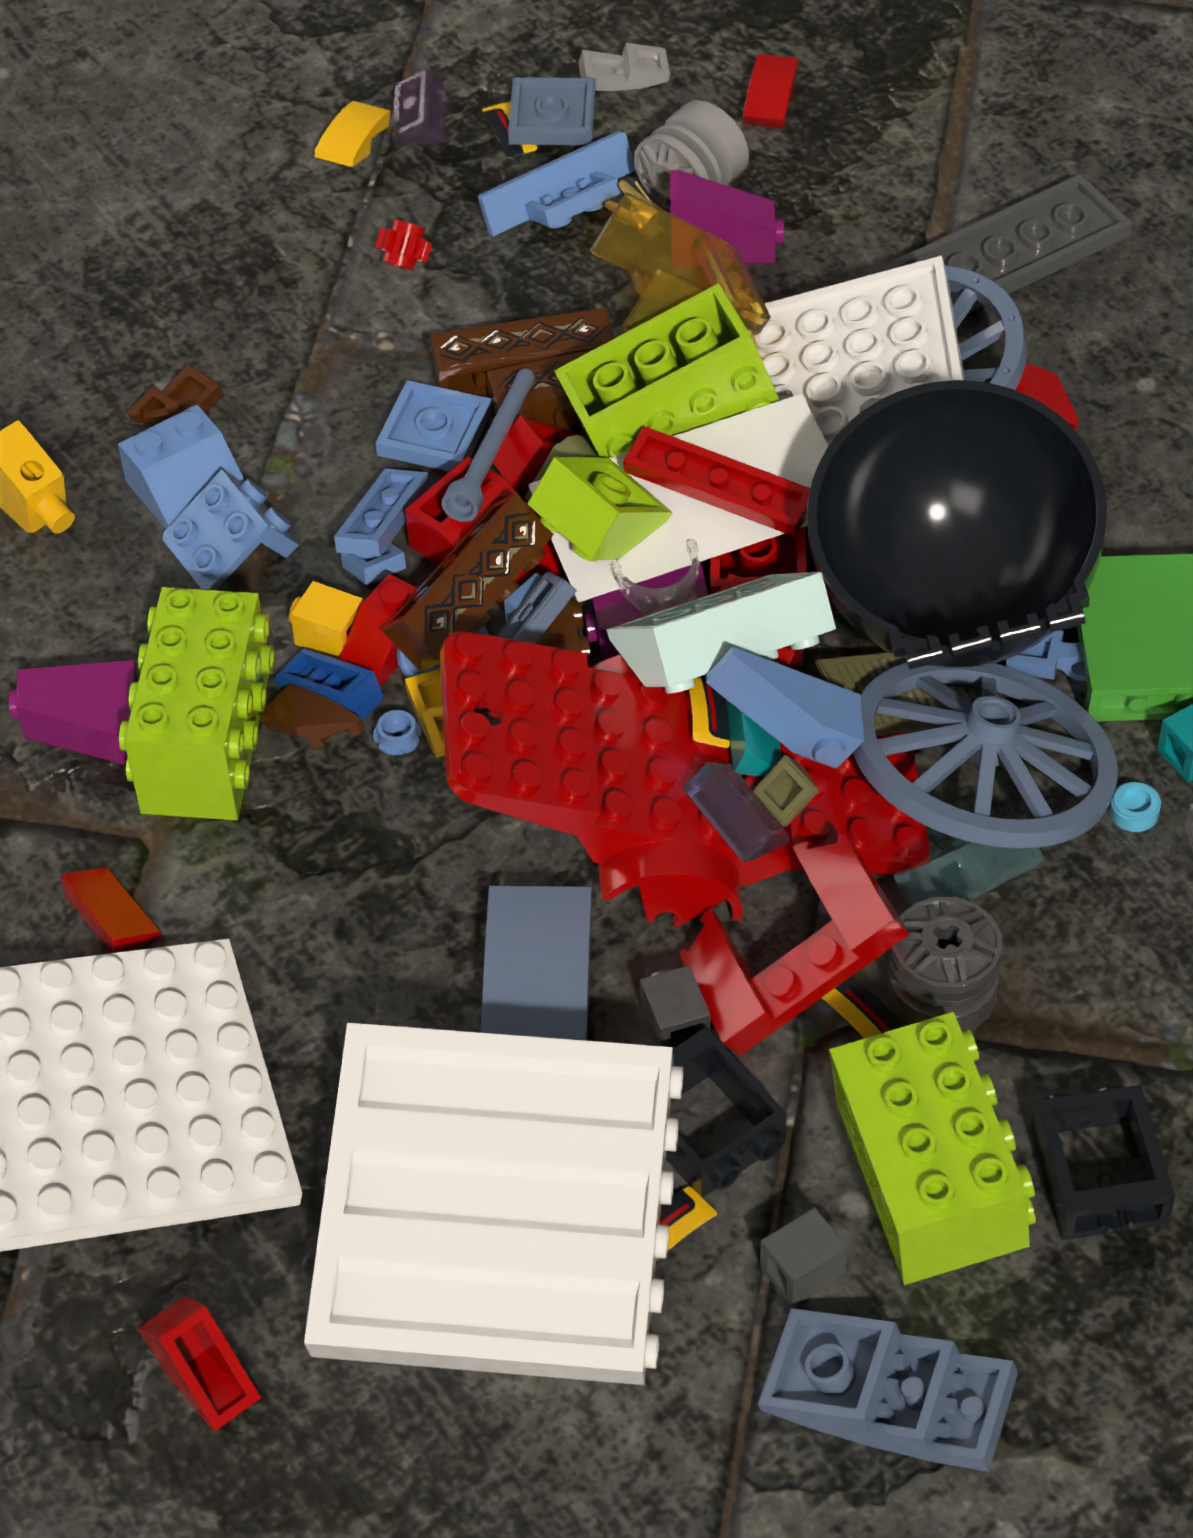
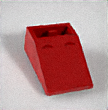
M469 456L405 509L409 547L437 566L440 565L493 504L517 493L503 477L489 469L481 485L484 501L477 516L469 522H460L449 517L442 508V499L452 482L465 477L473 461ZM528 505V507L539 517V515ZM551 539L542 548L546 552L544 558L528 572L523 570L515 579L519 584L517 589L535 573L542 577L548 572L558 576L564 571ZM504 601L498 604L505 609Z

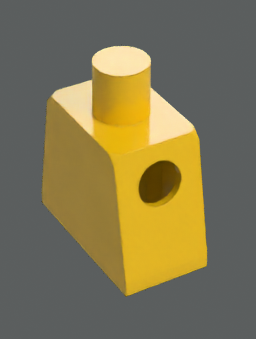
M17 420L0 431V508L27 533H34L45 525L55 534L62 533L71 526L75 519V515L66 504L64 476L24 425Z

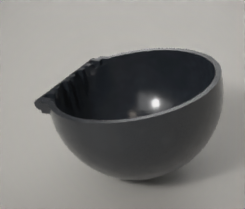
M963 380L932 382L898 391L869 406L853 418L828 446L817 466L808 496V536L817 572L822 573L829 598L849 624L866 639L885 651L894 654L895 658L901 657L906 659L909 670L925 665L942 668H973L994 664L1030 649L1055 631L1085 624L1083 608L1089 607L1090 601L1087 590L1098 568L1106 533L1107 505L1105 489L1098 466L1085 442L1071 425L1048 406L1026 394L992 383Z

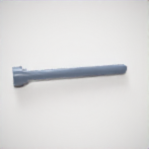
M524 368L517 373L465 477L452 482L443 496L442 508L452 519L460 522H469L477 516L484 501L481 485L535 380L534 373L530 369Z

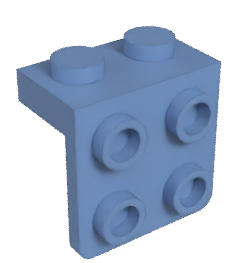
M221 470L165 529L162 536L165 544L203 590H217L260 543L285 558L299 546L287 531L291 527V523L274 507L268 508L264 503L268 498L267 494L251 479L247 478L243 483L224 470Z

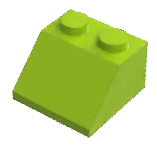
M554 457L528 502V505L541 516V523L546 528L555 533L562 534L573 544V551L581 558L590 562H597V560H619L668 521L673 513L610 458Z

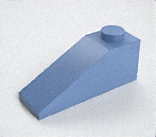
M732 647L706 675V683L794 754L837 769L865 741L861 695L736 647Z

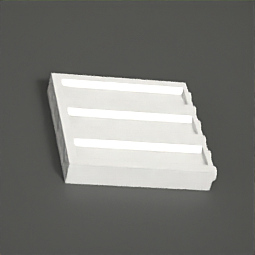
M347 1023L304 1344L311 1357L645 1385L646 1368H657L659 1334H649L651 1313H662L664 1279H655L656 1258H667L669 1225L660 1224L661 1204L671 1205L673 1196L674 1171H664L666 1151L676 1152L679 1119L669 1118L671 1099H681L683 1086V1066H674L673 1047Z

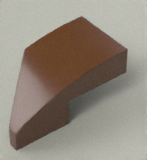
M188 364L162 392L152 386L127 413L135 423L158 424L195 405H198L206 413L224 396L220 385Z
M289 684L265 707L263 712L259 713L266 729L298 738L306 736L312 750L325 746V742L331 735L346 731L350 732L353 737L365 730L361 718L316 692L294 684Z

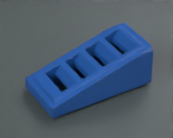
M303 648L274 677L276 685L285 689L289 684H294L316 692L361 718L362 721L383 699V693L374 671ZM312 669L315 670L307 679H304Z

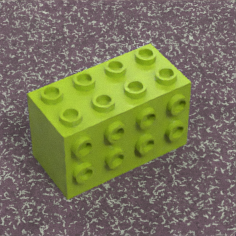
M719 283L554 370L599 458L617 457V454L629 451L644 426L670 436H675L780 401L750 333Z
M162 587L157 607L151 606L148 613L147 627L148 634L150 635L148 644H141L139 649L138 668L141 674L139 682H132L130 686L129 721H122L119 731L120 750L127 751L128 756L126 763L127 781L134 782L141 814L238 821L244 790L248 788L252 753L256 749L258 742L259 713L265 709L269 674H272L274 668V646L267 645L269 615L261 612L258 593Z
M954 1012L829 1049L836 1104L903 1285L1030 1247L1029 1225L1036 1223L1034 1209L1030 1198L1035 1197L1032 1179L1025 1164L1020 1166L1015 1164L1011 1151L1016 1150V1144L1009 1122L1006 1118L997 1120L992 1107L997 1105V1096L988 1073L979 1075L975 1065V1061L979 1060V1053L974 1036L970 1029L961 1031Z

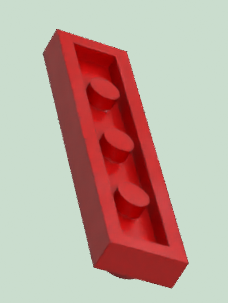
M646 426L643 427L623 460L625 473L794 537L807 517L809 487Z

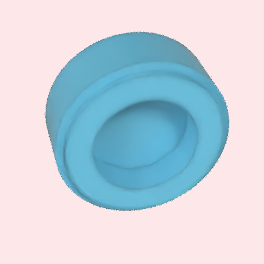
M1127 782L1115 789L1109 806V814L1112 821L1121 829L1130 832L1146 831L1152 828L1159 819L1161 799L1157 791L1151 786L1141 782Z

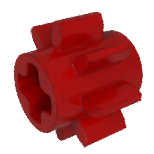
M394 220L392 229L380 228L375 248L385 252L382 262L409 271L414 270L416 262L427 263L432 243L423 239L425 229L400 220Z

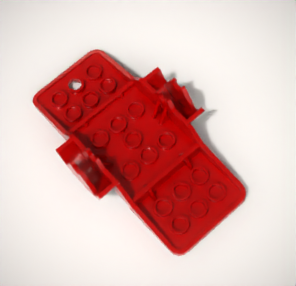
M468 631L451 633L441 647L440 669L445 765L448 785L460 799L470 804L577 836L592 861L598 863L601 899L611 901L622 892L639 885L646 919L649 923L654 922L657 915L671 912L674 913L673 925L678 927L725 900H728L730 903L732 920L741 921L743 911L740 886L746 887L787 870L805 871L793 849V846L808 841L813 845V848L837 843L838 835L845 833L851 839L872 874H912L918 871L929 857L930 847L926 825L914 820L888 802L867 780L859 768L853 753L836 769L794 754L780 742L781 758L786 755L797 760L820 789L791 823L784 827L751 793L763 777L733 773L731 745L728 748L693 740L692 708L689 689L667 694L665 687H645L621 654L606 659L591 668L588 667L587 653ZM477 708L490 709L489 716L498 719L500 724L491 726L485 716L474 712V710ZM894 734V735H885V736H876V737H877V739H882V738L893 737V736H898V735H903V734ZM914 750L886 755L891 764L907 780L913 783L918 779Z

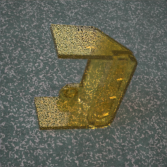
M628 192L624 194L590 248L592 254L627 270L635 282L633 288L641 295L622 325L624 331H630L718 283L751 337L760 334L771 318L740 254L733 246L723 239Z

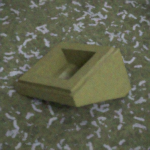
M784 755L751 793L782 826L787 827L820 789L797 760Z

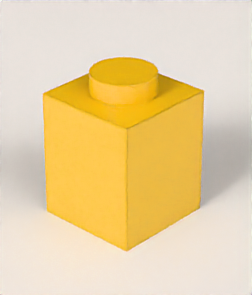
M313 581L304 595L294 600L289 611V622L292 624L295 645L339 659L359 607L364 599Z

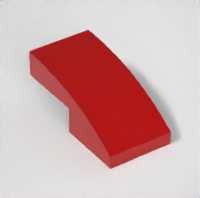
M767 54L757 55L743 112L744 124L785 129L790 99H793L799 58Z

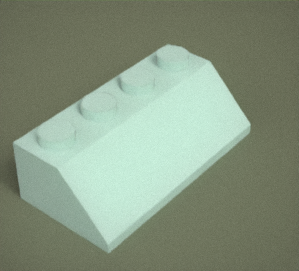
M807 572L771 574L606 630L609 640L645 687H665L666 693L670 694L694 687V678L708 674L732 647L771 661L779 657L777 649L789 645L791 650L814 646L820 643L818 635L835 630L836 626L822 573Z

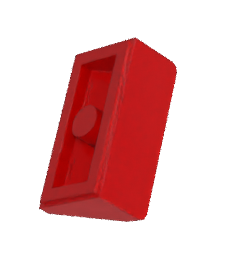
M107 867L70 872L60 876L66 899L110 953L139 950L161 937L158 928Z

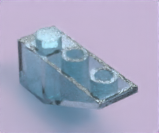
M1024 814L1015 819H1026V817ZM965 841L894 874V877L909 909L915 903L932 897H958L970 901L1045 860L1040 848H1001Z

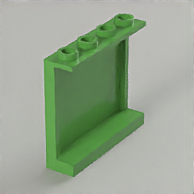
M1193 554L1101 557L1092 583L1087 590L1090 601L1089 607L1083 608L1085 624L1077 626L1087 682L1084 709L1097 722L1165 719L1193 704Z

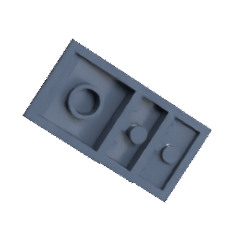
M489 886L481 1033L587 1041L592 887Z
M791 1308L758 1406L763 1412L869 1447L926 1461L989 1472L1018 1371L1012 1360L960 1354L954 1341L903 1335L900 1333L896 1322Z

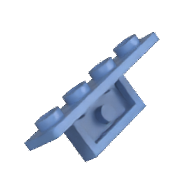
M621 131L614 132L480 194L478 200L489 235H498L528 220L545 225L548 228H559L569 224L572 221L571 217L583 211H596L605 207L607 200L621 194L617 179L636 170L626 133Z

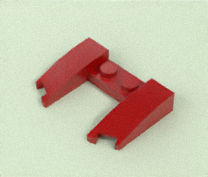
M845 833L839 834L837 843L813 848V845L807 841L793 846L800 863L832 921L755 977L752 975L717 913L711 908L702 915L700 921L705 925L689 951L682 948L679 953L684 966L690 965L710 1012V1021L721 1041L740 1056L910 934L851 839Z

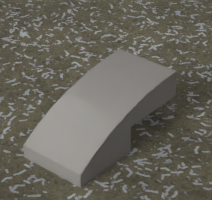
M626 43L622 55L582 50L578 62L581 78H596V91L641 89L668 82L670 77L666 49L660 47Z

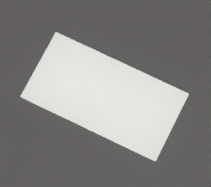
M803 394L673 436L811 488L817 466L828 448V444ZM629 451L617 454V457L608 458L624 470L623 460ZM630 475L673 512L668 521L619 560H597V562H590L578 556L572 549L573 544L562 534L551 531L554 534L551 540L570 584L577 590L575 593L577 601L582 602L785 533ZM541 480L529 483L532 495ZM807 517L801 528L808 526Z

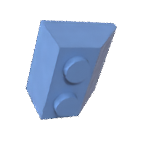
M198 405L118 443L125 482L165 529L221 470L226 471L241 482H245L221 431Z

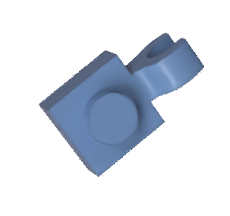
M1060 630L1053 632L1030 649L1006 660V667L1019 670L1034 677L1054 680L1056 670L1059 669L1074 680L1086 681L1080 642H1063V631Z

